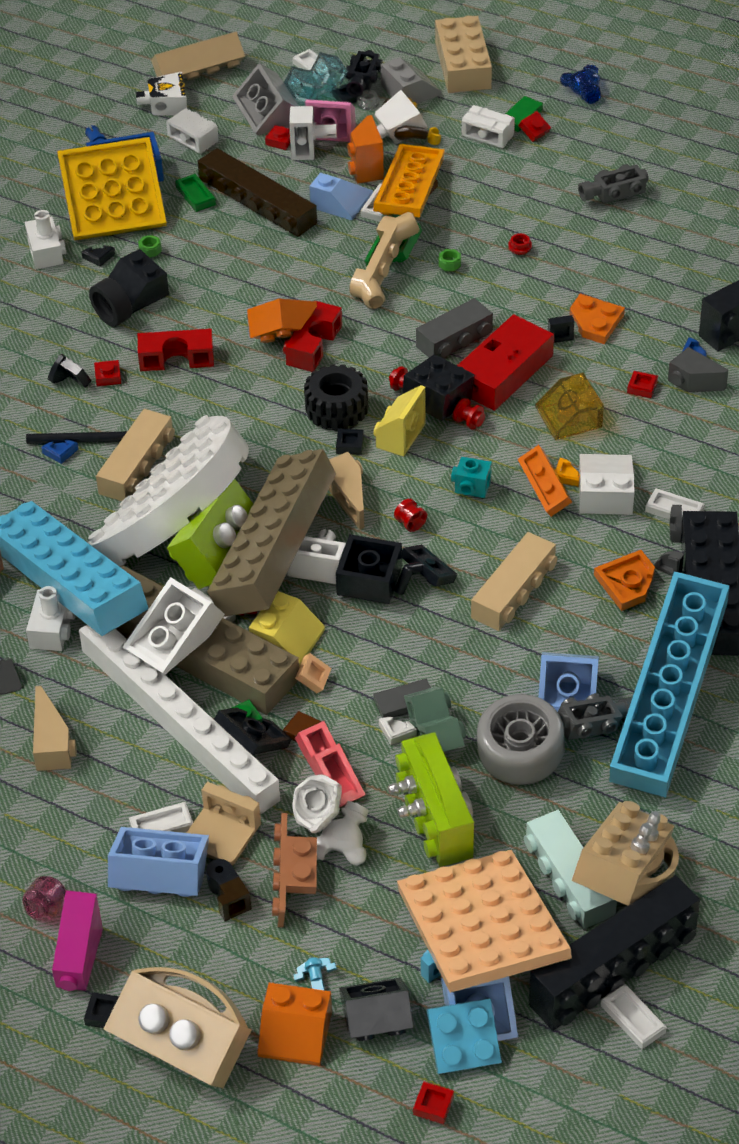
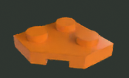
M581 293L570 307V315L573 316L574 321L577 323L580 335L583 338L602 344L607 342L625 312V307Z
M642 550L594 568L595 578L621 611L645 602L655 574V566Z

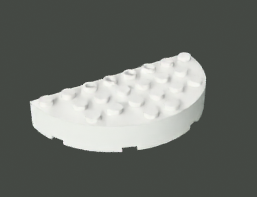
M205 415L196 421V428L182 436L180 439L181 444L167 452L165 455L167 459L150 471L152 475L135 487L136 492L126 497L120 503L121 508L104 520L105 525L88 537L90 540L88 543L120 567L127 562L125 559L130 558L134 554L138 558L173 536L190 523L187 517L199 510L203 512L234 480L241 470L240 461H246L249 453L248 444L227 417H208Z

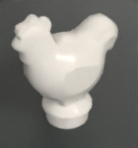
M347 801L345 808H342L344 817L331 820L327 827L323 829L321 835L317 837V860H324L325 855L333 850L343 853L350 864L356 866L363 864L366 860L367 852L363 847V835L359 824L367 821L366 817L369 810L357 803Z

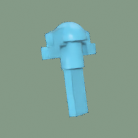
M309 958L305 963L297 967L298 973L293 974L295 982L304 980V973L309 972L312 989L325 990L321 969L326 967L327 971L331 972L337 970L335 962L331 963L329 958Z

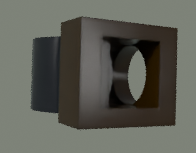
M224 859L211 861L206 868L208 887L212 893L218 895L219 913L224 922L252 910L250 893L231 863Z

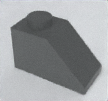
M690 347L686 348L669 363L668 381L686 392L724 391L727 387L728 369Z

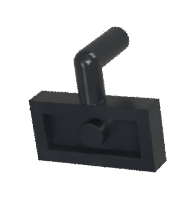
M422 544L405 547L402 550V559L408 564L404 565L394 591L400 595L405 594L411 576L415 573H420L429 584L435 587L454 583L457 573Z

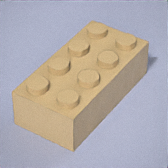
M478 16L435 20V43L447 92L455 93L492 89V66Z

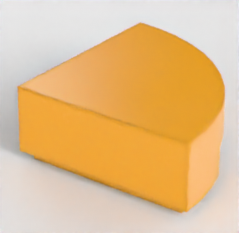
M559 458L555 471L562 484L579 487V472L571 465L570 461Z

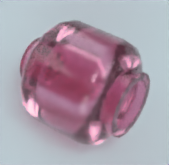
M51 876L37 877L23 894L22 903L26 913L35 920H52L63 908L66 889L59 880Z

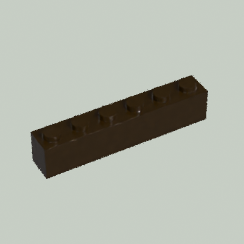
M216 148L197 161L198 175L201 181L295 236L299 237L317 224V206L314 203L222 150Z

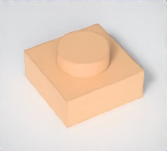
M309 653L303 657L295 679L317 694L324 689L332 668Z

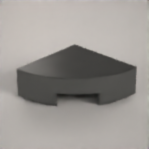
M672 505L669 521L671 542L681 543L682 505Z
M667 551L658 558L654 566L656 569L672 576L674 571L682 573L684 553Z

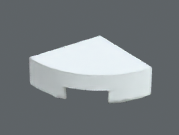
M393 717L379 719V726L390 745L417 736V729L408 721L405 723L393 720Z

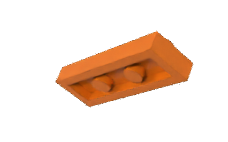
M539 444L518 458L521 467L550 517L572 503L555 469Z

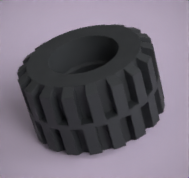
M334 364L330 365V367H320L319 371H313L311 376L307 377L306 383H304L305 411L309 420H313V424L316 426L322 425V428H332V430H338V428L349 429L348 426L354 427L358 425V421H363L369 407L366 377H363L360 371L356 372L355 368H347L346 365L335 366Z

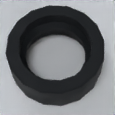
M105 278L91 286L89 298L95 312L103 322L111 327H116L131 317V302L124 289L115 280Z

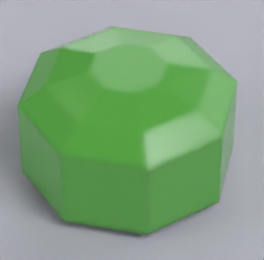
M153 235L143 236L138 241L139 249L149 257H155L162 251L161 242L158 237Z
M445 249L440 252L439 267L444 271L457 270L461 267V253L455 249Z

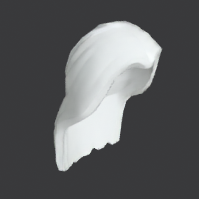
M313 775L306 778L294 790L292 808L296 822L309 829L311 833L321 832L339 814L342 786L326 775Z

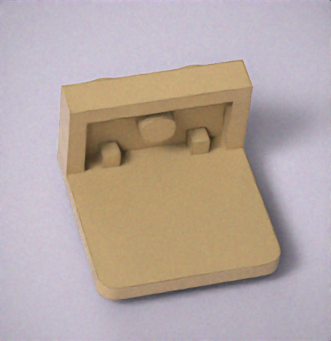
M207 782L201 790L204 808L187 833L209 835L207 857L213 860L224 859L229 861L231 865H234L261 825L259 802L249 796L234 793L225 786H217Z

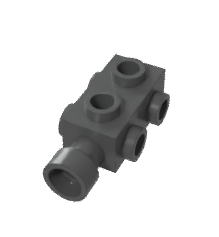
M624 164L617 170L600 171L597 175H594V182L585 181L579 183L578 192L582 201L591 200L594 196H598L604 204L646 193V183L649 177L646 169H640L637 164L632 166Z
M594 693L585 700L577 701L574 697L564 700L558 710L564 726V736L567 740L616 732L621 720L625 721L633 697L622 698L614 703L610 696L601 697L598 693Z

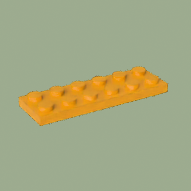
M400 144L376 196L373 211L380 212L383 215H403L410 212L414 217H420L443 162L445 149Z

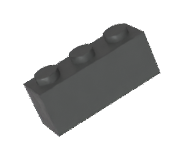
M473 298L417 327L416 347L428 358L434 354L443 358L447 357L449 354L493 332V313Z

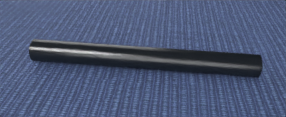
M127 431L26 434V443H65V440L76 443L120 442Z

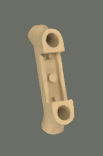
M410 212L396 218L384 216L376 229L380 242L366 270L357 268L351 279L350 295L361 298L369 309H376L383 305L385 295L380 285L384 277L388 275L390 265L393 259L397 257L402 241L419 232L416 219Z

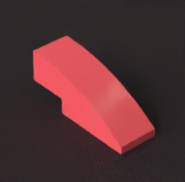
M324 721L297 734L295 740L314 774L326 775L342 786L339 808L345 806L347 801L354 802L366 795L340 744L336 745Z

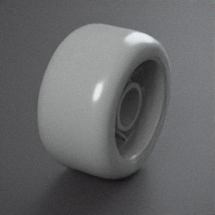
M514 694L493 702L483 712L477 725L478 753L483 766L498 780L513 785L533 784L550 776L561 763L565 749L564 726L559 713L547 701L533 695Z

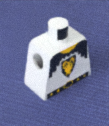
M182 72L149 78L147 80L149 91L136 92L137 105L150 104L151 112L154 116L176 115L187 108Z

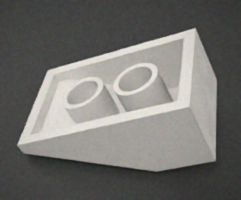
M579 454V514L633 515L634 471L632 455Z
M170 577L123 648L163 674H166L210 637L225 614L212 602Z

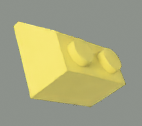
M420 385L398 396L392 406L389 405L387 407L384 418L381 422H377L374 428L373 435L376 437V448L405 456L426 424L425 386Z
M279 591L270 608L261 610L249 626V632L299 657V667L303 657L311 652L325 631L324 624L300 599Z

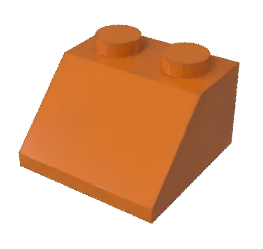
M368 115L350 133L351 143L347 144L348 153L351 157V161L348 162L349 173L354 175L357 184L384 179L383 141L372 115Z
M279 298L247 309L250 338L260 339L261 343H270L275 341V337H290L291 332L300 330L317 307L316 301Z
M269 982L262 1008L258 1057L320 1066L332 1015L331 991Z

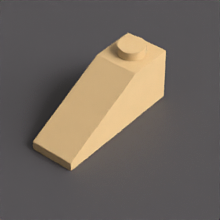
M346 452L329 459L336 475L328 490L359 530L364 528L361 478L363 468L358 460H354L350 453Z
M35 686L33 756L36 770L71 769L72 757L77 756L76 740L70 739L69 728L42 686Z

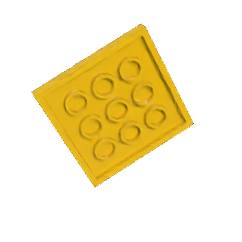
M150 137L57 151L74 241L167 225Z

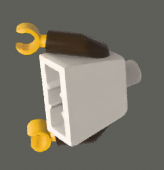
M402 90L397 92L391 99L385 100L382 106L375 112L379 122L377 129L381 139L389 136L394 144H399L404 140L417 138L427 139L431 145L440 144L441 135L436 127H431L428 131L421 113L417 110V103L412 102V99L407 97Z

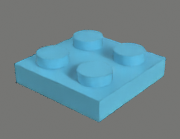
M491 998L426 1009L438 1074L502 1063Z

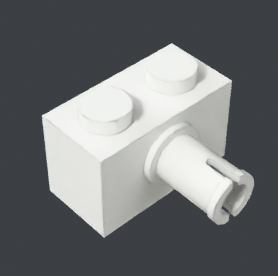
M290 106L291 159L314 160L316 138L337 139V124L316 125V122H314L313 106Z
M47 210L35 212V220L25 222L27 240L35 269L64 264L62 254H66L64 240H60L62 239L60 226H55L53 217H50Z
M326 529L320 531L318 538L305 536L287 572V576L336 584V570L346 543L335 541L336 535L331 530H328L326 537H324Z
M51 586L37 590L26 629L30 649L62 651L65 640L70 638L71 627L69 623L70 620L75 619V614L57 601L56 589Z

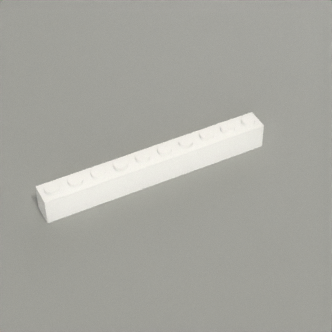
M88 625L79 629L82 651L230 791L242 796H249L259 802L260 815L280 802L279 779L165 674L124 649L123 646L127 639L121 633L114 629L101 636Z

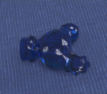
M586 65L582 70L575 73H563L561 75V85L569 87L575 94L581 95V98L586 103L593 104L601 98L599 68L595 65Z

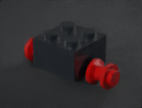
M434 354L409 372L407 368L400 366L394 369L389 376L390 388L395 391L402 388V394L420 385L425 386L426 413L441 421L453 413V420L460 423L465 420L467 428L473 430L476 427H480L485 420L484 407L476 405L474 408L471 407L470 400H472L475 374L445 360L443 357Z

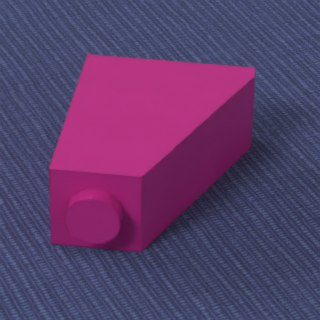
M68 890L65 893L52 972L55 986L66 991H86L103 931L97 894Z

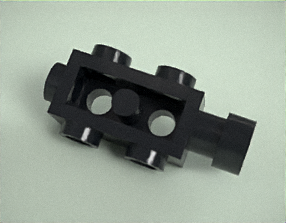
M367 50L365 52L358 51L357 55L351 56L350 66L347 65L345 70V79H348L346 90L349 95L359 97L364 91L369 92L372 84H376L378 72L381 73V64H383L380 54Z

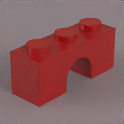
M316 301L317 307L300 330L294 331L290 340H286L284 344L283 354L286 355V365L310 372L315 371L323 358L322 339L333 341L343 326L342 307Z
M212 328L137 333L140 372L165 370L166 360L173 356L187 358L189 360V368L214 367Z

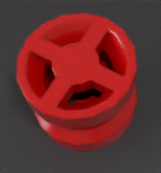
M411 498L403 500L394 511V518L398 522L404 523L405 529L409 532L419 530L425 524L428 516L427 512L421 507L418 508L417 503Z

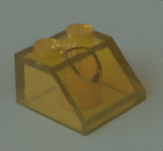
M584 373L559 379L535 405L555 440L599 429L603 425L604 405Z

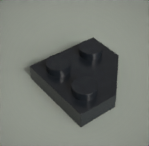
M237 707L219 710L214 718L225 731L252 755L288 748L292 740L273 721L262 718L261 721L246 717L247 711Z

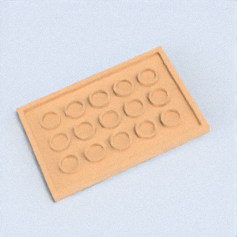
M512 850L498 851L493 855L469 859L464 863L440 867L431 872L411 875L397 881L398 891L450 993L572 959L570 946Z

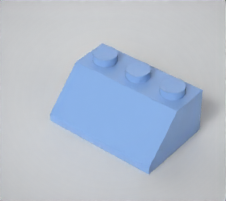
M121 827L108 854V887L118 888L121 891L140 890L151 894L171 893L181 897L198 896L204 878L209 835Z

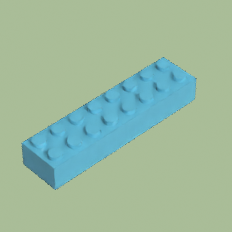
M33 501L23 503L12 512L0 516L1 556L41 588L46 586L55 588L57 601L101 636L149 609L141 582Z
M674 571L610 765L609 782L666 798L728 603L729 585Z

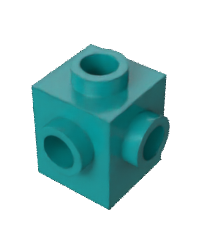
M461 456L458 467L454 466L451 474V482H455V493L486 498L492 478V462Z

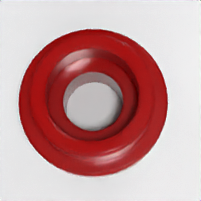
M517 233L509 240L508 248L512 253L523 255L532 249V242L528 235Z

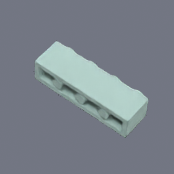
M556 810L527 822L526 836H524L525 845L530 853H535L542 873L544 875L548 874L551 878L557 896L563 897L567 903V910L573 920L577 919L581 927L586 929L616 914V900L572 881L584 847L560 811Z

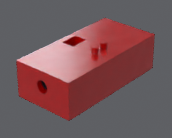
M515 314L508 318L457 365L475 374L472 400L495 411L553 357L554 334Z

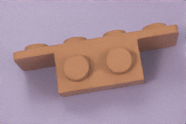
M281 813V822L275 823L274 841H279V848H274L273 866H279V872L273 873V891H278V898L273 897L272 916H278V927H284L286 893L316 894L317 837L287 836V813Z

